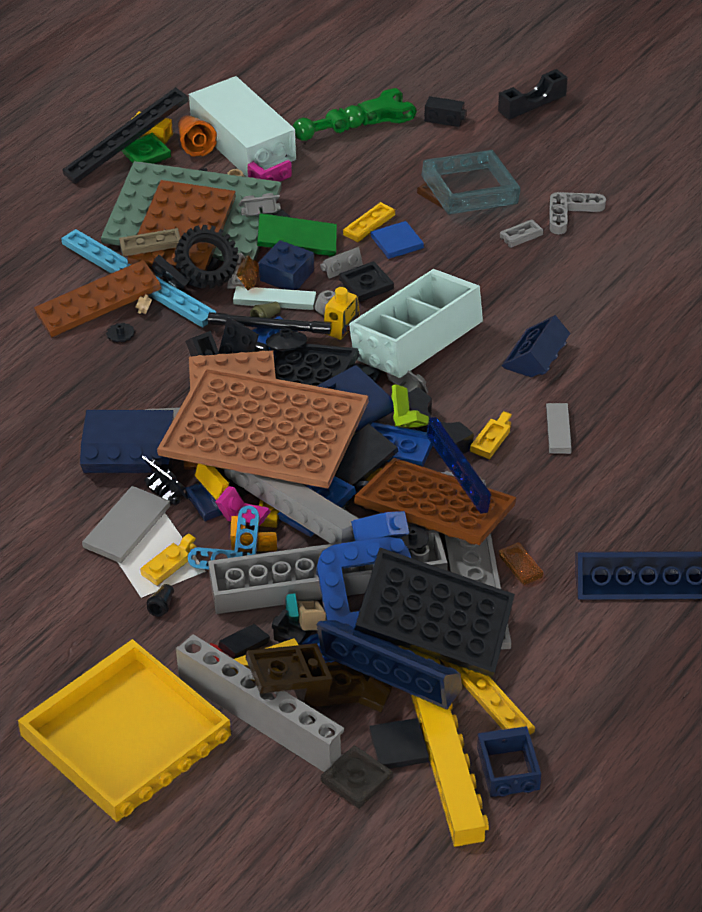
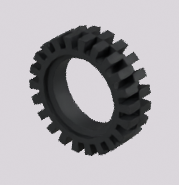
M199 225L195 226L193 230L192 228L188 229L182 235L175 249L174 262H177L176 269H181L180 273L183 276L186 274L189 282L191 279L194 280L193 285L196 287L198 283H202L201 288H206L207 284H209V288H214L216 284L218 287L221 286L223 282L226 283L231 278L238 264L239 255H237L238 248H234L235 241L229 242L231 236L228 233L223 236L224 230L222 229L219 232H215V226H211L210 230H208L207 225H203L201 229ZM200 242L213 244L221 251L224 264L215 271L201 270L192 263L189 257V248Z

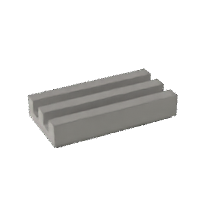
M533 220L500 232V238L504 239L506 244L509 243L508 246L510 248L543 235V229Z

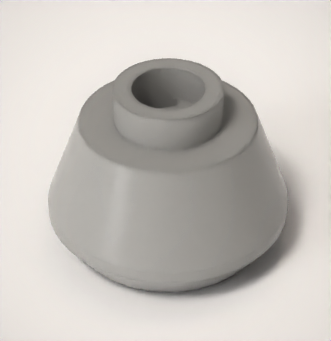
M327 290L319 294L315 302V310L320 315L324 316L325 306L335 295V292Z

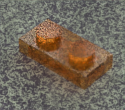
M249 255L242 259L236 274L247 291L255 286L259 275V265Z

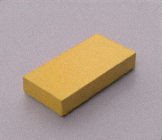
M198 463L195 477L217 500L229 486L228 481L214 466Z

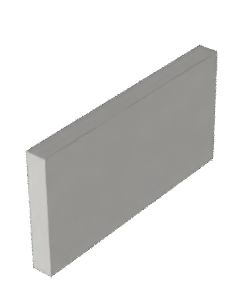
M131 486L82 541L83 548L122 563L169 509L170 501Z

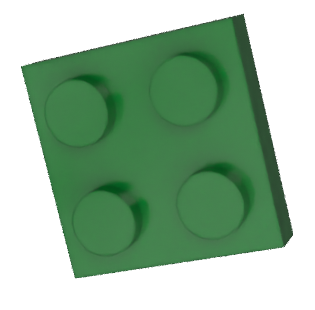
M154 133L139 137L121 150L132 163L137 161L154 164L171 157V151Z

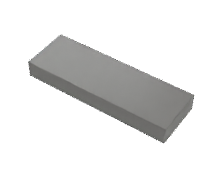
M546 403L549 454H571L568 403Z

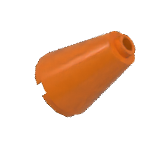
M190 115L183 116L179 120L180 142L187 154L193 157L206 156L214 149L217 142V133L210 123Z

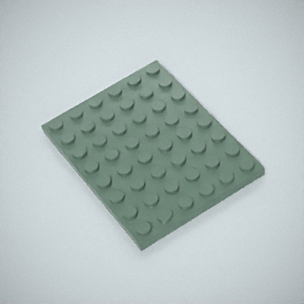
M137 161L133 162L101 236L102 243L120 246L119 238L137 235L160 181L166 180L235 191L236 197L222 235L225 236L228 233L231 236L229 242L235 241L234 248H238V253H242L246 258V262H250V265L255 264L261 247L257 246L259 215L249 217L241 215V208L243 207L238 205L241 199L246 196L252 195L256 198L262 197V195L267 193L279 195L282 188L281 182ZM259 208L260 213L263 214L262 208ZM216 247L212 257L224 261L221 251Z

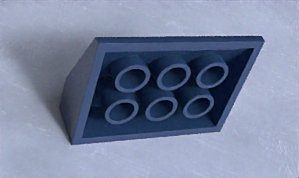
M86 410L80 454V465L83 473H154L142 456L150 461L152 458L155 459L162 466L161 469L164 471L168 469L171 472L172 458L158 456L157 448L173 422L174 410Z

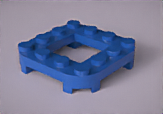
M379 537L335 544L322 551L318 560L316 575H318L323 606L326 612V621L336 620L343 624H349L353 628L355 627L359 611L350 612L342 569L374 564L380 547L411 558L410 551L402 539Z

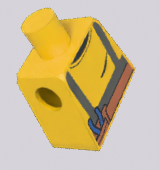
M344 287L335 289V295L326 304L324 322L332 323L331 334L326 335L340 340L350 330L349 323L360 317L358 297L347 292V289Z

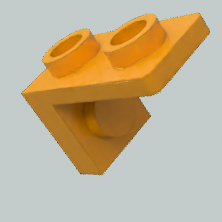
M231 516V550L234 551L238 516ZM241 525V529H246V526ZM258 532L257 551H277V533ZM242 534L240 538L241 544L249 546L253 542L252 534ZM239 548V552L252 551V549L244 550Z

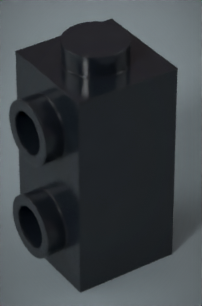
M429 96L424 107V121L460 127L462 121L466 120L467 110L464 109L465 102Z

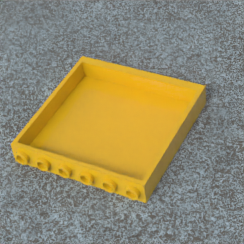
M133 639L18 720L21 736L116 822L123 817L129 816L136 807L150 800L153 794L161 788L168 786L174 778L182 772L188 771L195 762L206 757L212 749L226 742L231 736L230 720Z

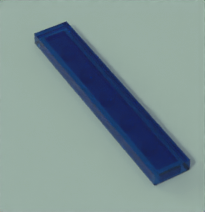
M429 418L427 438L481 514L488 513L491 499L490 491L438 418Z

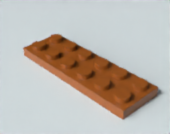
M141 260L34 307V310L49 335L54 337L138 300L140 296L144 297L145 294L149 295L162 288L144 260Z

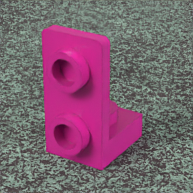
M289 160L266 170L258 166L254 161L247 164L248 177L281 182L292 176V166Z
M230 486L215 501L226 520L230 522L231 516H238L240 509L244 506L250 505L258 510L260 515L259 526L271 512L267 507L244 503L236 489ZM248 510L247 514H243V518L247 520L246 525H250V520L255 519V515L251 513V510Z

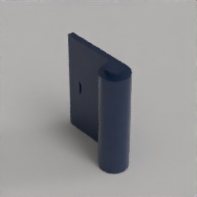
M357 365L317 386L368 396V405L355 433L368 423L371 425L372 422H376L394 412L392 398Z

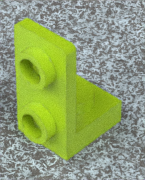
M397 384L392 385L391 398L394 406L393 419L395 426L414 429L429 425V417L427 415L421 414L417 410L409 411L407 388Z

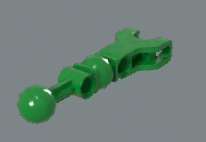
M393 88L384 90L380 97L364 101L361 104H357V106L350 105L344 110L342 108H339V110L332 109L326 114L325 119L312 122L308 118H299L294 122L293 128L295 129L296 139L308 141L314 136L315 132L332 128L337 133L349 130V128H357L362 124L366 126L367 124L371 125L385 121L393 123L407 122L414 119L417 109L411 102H402L403 93L399 89Z

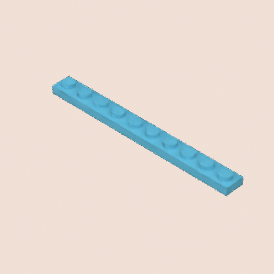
M77 229L61 238L64 246L110 273L132 265L128 264V260ZM156 276L162 289L148 296L202 328L208 324V313H216L215 310Z

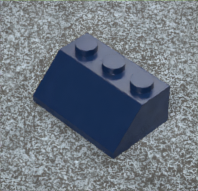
M556 315L527 328L502 364V367L529 377L545 374L550 369L549 365L558 357L559 350L566 345L570 332Z

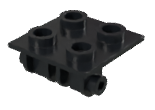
M228 316L219 354L254 352L259 334Z
M142 456L143 460L154 472L145 478L148 488L152 489L161 498L169 500L171 505L179 504L182 496L188 499V496L184 493L185 487L176 480L177 477L168 469L166 471L161 469L162 466L155 459L152 458L150 461Z

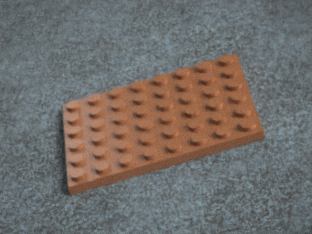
M204 366L157 448L158 456L329 489L368 405V396Z

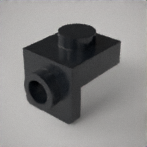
M283 609L281 614L276 616L272 622L275 641L282 643L295 638L298 645H302L303 641L310 635V630H303L300 623L289 619V611Z

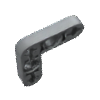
M553 193L550 196L549 205L550 231L554 234L566 232L567 211H603L606 205L605 196L591 193Z

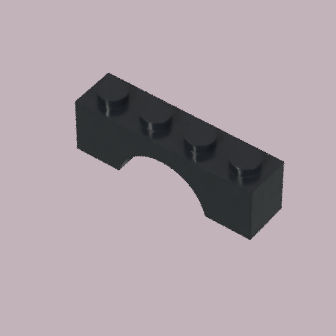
M555 69L543 74L536 87L526 94H522L514 87L499 93L498 112L510 120L562 98L567 93L568 77Z
M419 387L408 392L409 411L417 410L429 417V425L414 428L415 430L435 434L434 445L452 460L470 451V445L474 440V433L461 422L445 423L434 419L431 416L432 398Z

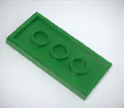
M259 213L257 246L273 248L281 240L314 252V254L335 256L337 224Z

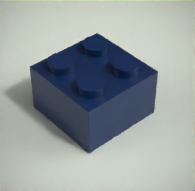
M281 240L259 261L260 281L285 290H297L314 272V252Z

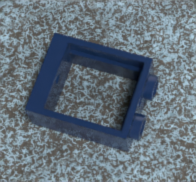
M527 726L478 733L477 751L490 797L540 790L541 771ZM515 751L523 752L529 773L494 777L488 755Z

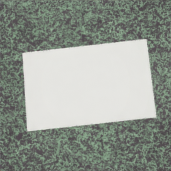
M166 513L162 515L122 563L118 562L141 598L158 591L163 584L172 586L206 572L205 569L194 568L187 562L158 586L141 575V567L172 543L179 545L182 540V536ZM193 556V560H195L197 565H199L200 562L195 556Z

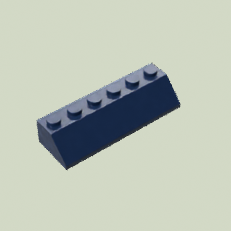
M702 551L575 552V578L578 600L702 599Z
M328 620L319 621L316 624L321 653L326 658L445 709L449 708L462 690L461 673L453 668H447L432 659L421 657L411 650L395 646L389 641H383L374 636L356 631L351 625Z

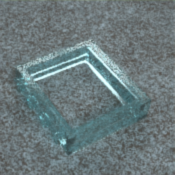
M493 150L423 160L421 176L448 215L518 204L521 188ZM489 168L501 186L452 193L440 175Z

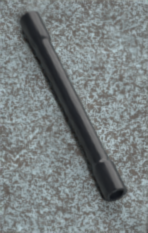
M208 313V325L225 326L229 316L246 327L289 328L294 331H306L317 334H331L332 328L331 322L323 321L310 322Z

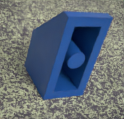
M405 511L384 512L351 521L355 541L379 537L400 539L410 534Z

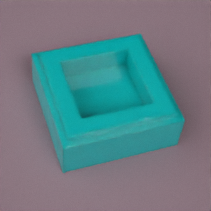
M295 593L287 594L285 605L286 610L289 611V619L298 622L299 613Z

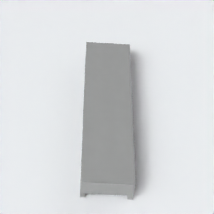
M194 634L176 648L179 678L194 690L329 776L345 760V756L341 754L340 739L344 728L285 691L274 692L276 698H274L272 693L260 694L257 685L255 686L251 680H254L250 669ZM192 644L199 645L201 650L193 653ZM289 703L293 704L296 709L294 710ZM308 715L314 717V719H315V722H314V723H313L312 719H311ZM329 728H332L335 731L334 736Z

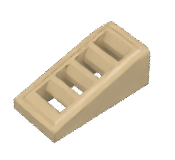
M297 601L301 628L303 630H317L316 624L319 621H326L325 610L318 601Z

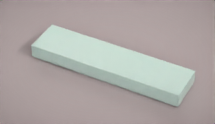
M236 286L233 304L255 306L277 302L280 308L314 310L316 292Z

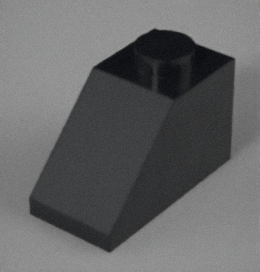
M211 331L185 341L191 357L219 354Z

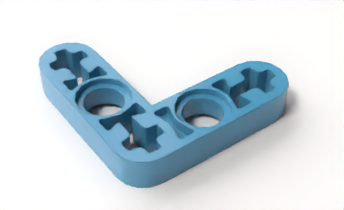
M250 505L240 509L237 521L235 551L194 548L188 554L189 564L197 569L209 570V566H207L208 561L202 560L197 565L196 561L193 560V556H197L198 552H201V555L204 557H209V552H213L211 560H215L219 554H225L228 558L243 556L244 552H239V548L244 550L252 549V554L247 552V556L255 555L260 521L258 510ZM248 510H251V513L255 515V519L250 520V527L255 526L254 531L251 529H241V525L246 526L247 524L243 514H247ZM244 533H250L253 536V542L249 546H244L240 542V538Z

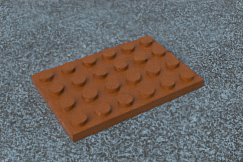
M161 180L137 235L178 228L180 237H182L184 232L186 233L190 228L193 230L198 225L200 229L203 225H207L208 230H210L211 226H215V232H219L225 226L236 197V192L233 190ZM207 242L192 245L189 248V257L192 263L199 269L207 271L216 246ZM176 248L129 255L127 257L128 264L144 260L148 267H152L154 259L160 255L176 269L177 262H174Z
M393 458L355 495L354 503L366 509H373L382 513L405 511L407 523H414L428 530H435L449 537L465 540L470 544L481 545L515 506L516 497Z

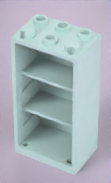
M237 76L189 94L190 116L206 121L214 127L217 133L215 148L235 167L241 170L246 177H248L247 164L253 161L266 170L286 160L291 162L296 160L295 129Z
M432 269L349 323L352 348H358L360 354L357 360L401 378L408 373V370L411 371L483 322L480 286Z

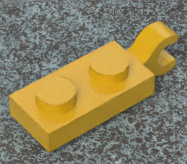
M503 411L497 421L490 419L470 445V452L490 459L510 433L511 422L508 420L512 414Z
M187 534L182 538L179 545L175 543L169 545L140 568L141 575L158 586L188 562L189 552L197 548L192 543L196 538L191 534Z

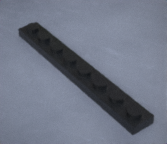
M175 87L62 169L63 174L73 183H78L189 101L188 96Z

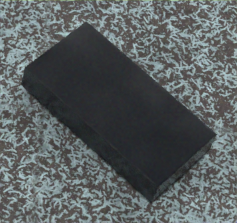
M252 624L219 640L218 647L232 659H236L245 655L248 650H255L269 643L270 636L257 625Z

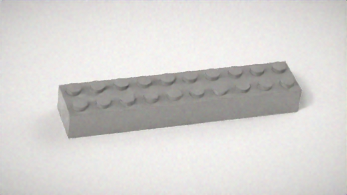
M435 530L426 531L429 534L427 546L415 551L409 550L411 558L447 570V559L439 532ZM332 544L208 561L216 614L285 605L287 594L293 593L296 595V601L321 600L322 596L316 568L322 551L332 546ZM374 564L342 569L347 596L366 592Z

